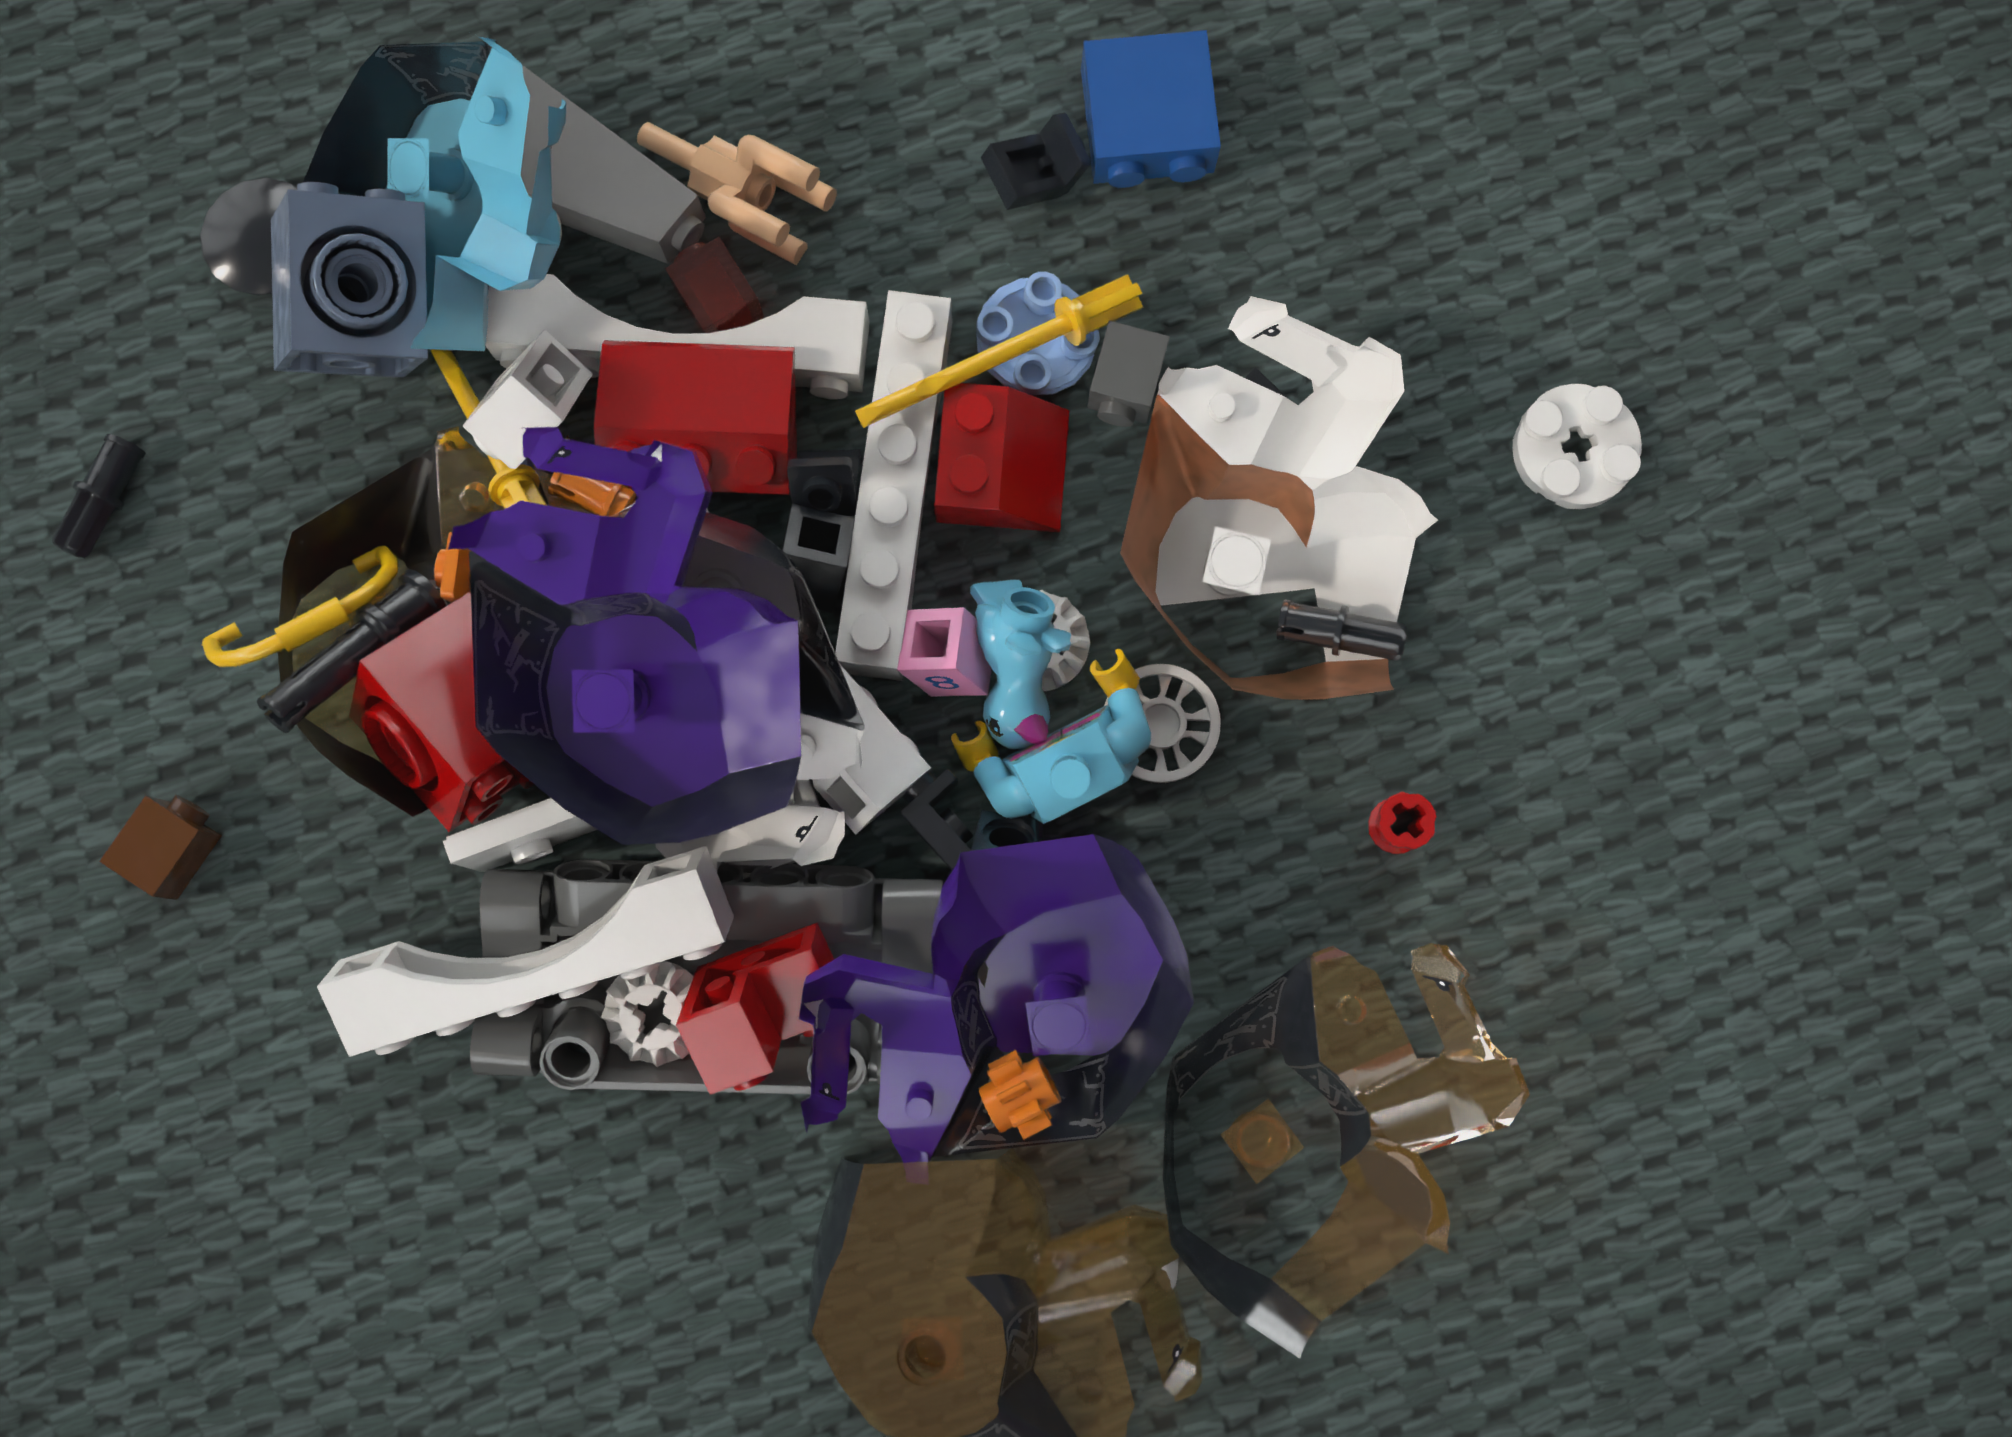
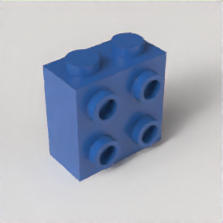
M1207 30L1084 41L1081 75L1093 184L1109 182L1113 187L1126 188L1136 186L1145 179L1170 177L1171 180L1176 182H1190L1204 177L1206 173H1214L1221 145Z

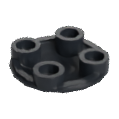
M270 178L242 181L223 192L207 211L200 234L203 258L220 282L238 292L257 296L272 294L271 218L287 190H297L294 185Z

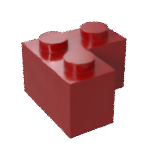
M818 922L697 967L676 1022V1027L710 1095L730 1087L740 1091L756 1086L774 1071L782 1040L801 1033L805 1037H813L814 1028L812 1024L799 1020L804 981L807 975L834 960Z

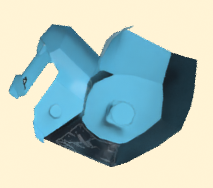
M480 37L484 41L380 45L360 67L322 134L303 180V183L321 182L335 185L338 187V194L365 197V191L392 189L405 193L406 201L425 202L427 321L425 327L414 339L411 349L485 351L488 328V285L499 291L533 288L545 278L560 245L562 236L561 222L557 212L552 208L551 146L559 141L565 126L566 101L562 100L559 108L548 106V146L539 151L531 198L528 196L521 178L530 94L523 78L522 64L510 52L499 46L497 40ZM338 286L341 293L347 299L358 302L356 296L349 289Z

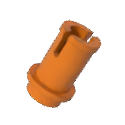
M558 472L553 473L550 480L553 484L548 487V494L555 497L558 496L600 516H611L633 504L637 496L634 490L628 488L627 485Z

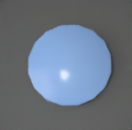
M1036 272L1029 278H1020L1000 287L983 305L982 311L979 314L976 323L978 353L1056 318L1054 310L1056 300L1061 297H1067L1072 300L1079 295L1069 286L1062 284L1057 276L1049 272ZM1099 330L1087 334L1085 342L1077 346L1071 344L1062 335L987 371L1004 386H1009L1029 395L1055 394L1074 385L1090 368L1100 340Z

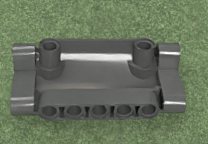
M586 859L563 863L554 870L487 869L484 873L480 889L483 958L509 957L538 951L575 936L603 917L629 890L644 865L656 861ZM721 863L717 874L734 915L725 942L722 943L718 950L700 959L685 960L683 955L665 960L681 966L694 976L697 967L818 922L834 959L842 954L933 974L931 939L934 914L943 887V880L874 878L873 873L867 869L843 865L800 866L799 864H784L770 869L772 866ZM751 873L750 877L745 879L743 878V874ZM619 975L597 981V984L592 989L581 995L563 999L560 998L558 993L537 999L531 1007L516 1015L499 1017L497 1012L476 1018L473 1025L470 1061L471 1069L475 1075L536 1077L538 1073H542L555 1086L568 1090L614 1089L708 1092L690 1053L683 1059H677L656 1067L654 1063L641 1060L630 1061L625 1051L618 1045L610 1043V1033L606 1021L601 1016L605 1007L606 991ZM663 991L649 1006L637 1004L638 1009L646 1015L643 1023L645 1026L644 1034L647 1035L651 1030H654L660 1022L671 1025V1020L663 1015V1008L665 1006L663 1001L667 992ZM861 1013L851 1022L849 1053L852 1054V1057L849 1058L847 1095L857 1090L861 1085H868L869 1081H877V1084L880 1085L882 1025ZM801 1033L782 1040L774 1071L756 1086L740 1091L730 1087L719 1092L811 1094L813 1037H805ZM565 1043H577L583 1046L588 1053L575 1052L568 1048Z

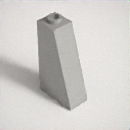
M523 66V78L530 94L521 178L528 196L532 198L539 151L548 146V106L559 108L562 100L566 101V123L559 141L551 146L552 208L557 212L561 224L667 264L678 251L681 253L690 251L702 236L704 231L703 221L706 218L698 195Z

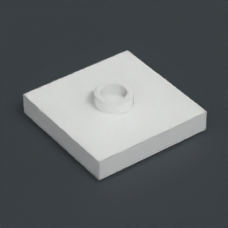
M552 798L447 836V840H444L443 844L451 864L485 872L487 869H493L512 861L515 864H522L539 859L552 853V846L597 829L566 811Z

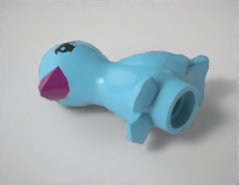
M1020 580L985 581L973 584L970 587V594L978 604L975 612L978 641L986 661L996 674L997 680L984 703L983 718L991 736L1006 748L1023 749L1033 744L1039 745L1047 739L1050 721L1049 705L1042 689V677L1048 667L1052 652L1060 653L1061 651L1069 650L1071 633L1054 628L1051 621L1055 605L1051 598L1038 590L1023 587Z

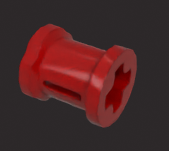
M1399 792L1378 803L1371 811L1368 820L1369 835L1374 844L1385 852L1391 854L1406 853L1427 844L1435 833L1436 812L1431 802L1424 796ZM1407 811L1413 818V821L1407 827L1409 833L1405 832L1397 836L1393 833L1390 826L1396 821L1395 814L1398 815Z

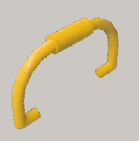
M382 545L355 558L352 562L360 574L381 564V568L373 578L356 591L339 601L337 597H334L275 628L276 634L255 644L235 650H222L221 647L243 636L235 622L208 635L202 641L207 659L218 667L245 665L261 660L283 649H286L289 653L349 621L350 619L347 615L373 600L398 574V560L387 546Z

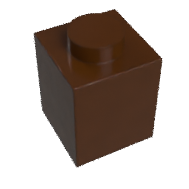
M145 795L99 862L152 897L177 900L222 835L205 825L210 814L193 802L179 795H175L171 802Z

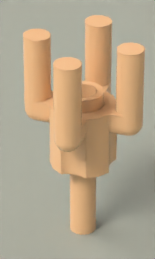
M650 122L644 123L637 135V143L689 170L690 177L687 187L699 197L707 200L711 212L727 220L729 227L733 231L794 265L798 264L808 246L806 242L789 234L790 225L765 212L774 197L776 186L823 211H828L833 206L837 196L835 188L818 180L820 176V169L754 135L743 136L738 143V147L717 136H713L709 142L701 144L699 148Z

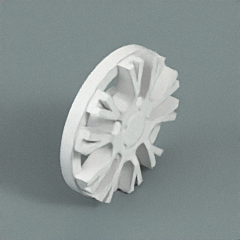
M1152 664L1140 667L1135 670L1140 679L1158 675L1160 694L1157 698L1149 699L1145 697L1139 684L1135 689L1143 704L1144 713L1151 731V742L1148 748H1152L1156 752L1157 761L1154 771L1146 770L1136 765L1132 776L1155 783L1181 780L1200 769L1210 758L1217 745L1221 727L1217 701L1209 687L1198 676L1184 668L1170 664ZM1172 677L1183 681L1175 701L1165 697ZM1195 689L1203 699L1206 708L1193 714L1185 713L1181 707L1182 699ZM1108 697L1104 706L1108 705ZM1187 721H1209V732L1186 730ZM1182 738H1192L1204 746L1201 753L1192 762L1180 751L1179 742ZM1172 747L1178 769L1168 772L1162 750Z

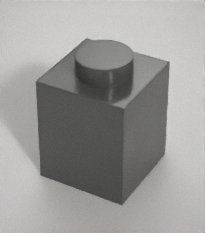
M1109 320L1091 384L1087 408L1098 411L1097 417L1115 426L1131 427L1134 421L1147 424L1170 336Z

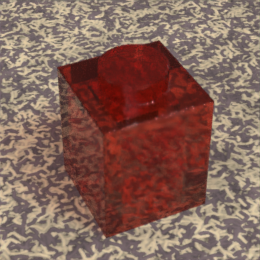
M720 237L707 244L698 242L688 246L676 256L673 264L665 268L675 291L702 333H713L744 327L764 318L758 297Z

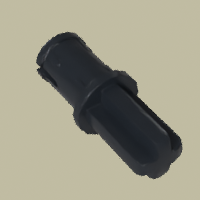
M107 434L104 438L105 442L83 482H74L72 487L77 493L52 537V543L58 549L75 557L85 559L90 556L114 509L122 510L124 503L120 501V498L137 465L146 454L143 449L112 434Z
M1285 599L1278 621V626H1281V628L1277 630V640H1289L1332 649V655L1339 656L1341 650L1390 660H1399L1404 653L1407 640V627L1404 624L1350 614L1349 607L1343 605L1340 611L1295 603Z

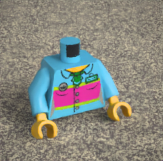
M1121 649L1115 650L1118 660L1110 669L1104 671L1097 660H1094L1090 665V672L1108 697V705L1049 734L1047 739L1039 745L1033 744L1027 748L1020 749L1001 760L998 757L999 753L984 722H975L979 735L970 741H960L956 733L952 734V743L964 768L974 772L975 778L999 814L1011 819L1030 814L1033 818L1044 824L1129 780L1139 762L1137 757L1145 752L1150 745L1151 731L1139 694L1135 690L1139 684L1140 677Z

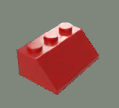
M604 340L601 348L594 419L595 445L631 451L639 447L651 445L654 440L665 442L697 453L712 492L789 495L788 462L791 459H797L795 347Z

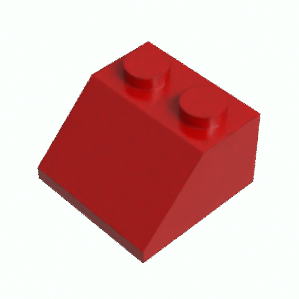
M959 383L944 390L934 503L936 523L1060 532L1070 410L1009 386Z

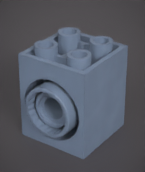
M321 182L300 183L297 185V190L288 189L271 218L274 371L392 378L407 376L428 358V349H411L414 339L425 327L427 321L425 202L406 201L405 193L392 189L365 191V197L338 194L337 186ZM338 286L349 289L356 296L358 302L347 299L341 293Z

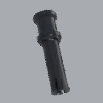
M410 569L405 571L398 578L399 585L374 605L367 603L357 609L356 615L353 618V626L279 685L257 699L260 709L264 711L268 707L271 709L264 713L265 717L280 731L289 733L309 713L357 676L360 660L445 608L447 605L437 588L421 573Z

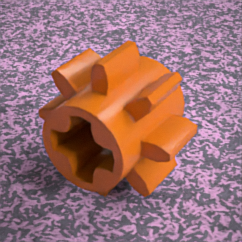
M1017 1050L988 1064L990 1070L987 1073L991 1082L979 1087V1093L991 1120L1001 1133L1012 1127H1017L1022 1138L1025 1140L1052 1126L1050 1120L1052 1115L1048 1108L1060 1103L1061 1098L1048 1069L1039 1057L1023 1064Z

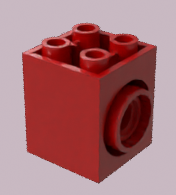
M470 592L359 661L349 717L365 734L370 746L386 769L397 780L410 787L448 832H451L466 820L472 825H476L488 818L502 805L504 800L501 796L516 785L520 784L524 789L535 785L502 758L475 726Z

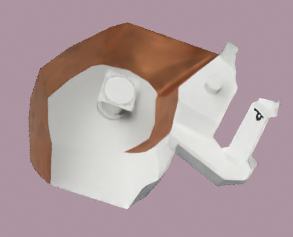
M1250 296L1249 301L1238 308L1228 329L1234 331L1242 343L1311 379L1314 392L1297 405L1288 398L1218 365L1201 369L1183 368L1178 370H1171L1168 366L1158 384L1159 390L1155 400L1120 554L1136 583L1184 644L1233 690L1281 699H1329L1394 690L1390 683L1388 659L1341 650L1339 656L1332 655V649L1325 647L1326 662L1283 674L1244 678L1229 677L1190 643L1161 608L1162 605L1315 588L1317 606L1320 608L1340 611L1343 605L1349 607L1350 614L1397 622L1416 537L1438 521L1429 512L1420 495L1399 479L1356 466L1404 392L1401 355L1370 337L1361 346L1351 345L1288 316L1286 304Z

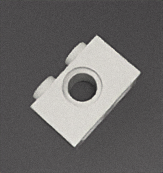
M544 329L497 378L462 427L473 435L475 443L485 454L494 459L501 460L511 469H516L526 459L523 457L522 436L526 430L524 428L558 427L567 416L593 373Z

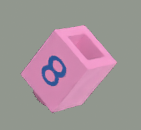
M964 607L907 610L897 671L931 697L988 695L992 668L986 661L978 641L976 618Z

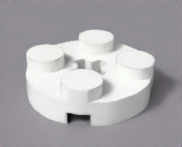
M1568 384L1545 392L1525 412L1516 429L1512 449L1517 471L1521 479L1536 494L1539 492L1546 499L1556 502L1555 505L1567 509H1586L1598 506L1613 498L1637 474L1641 465L1642 442L1637 422L1630 410L1623 404L1622 398L1617 391L1607 386L1592 387L1586 384ZM1571 431L1578 432L1581 438H1588L1590 440L1592 448L1586 452V461L1579 462L1575 453H1564L1562 444L1570 439Z

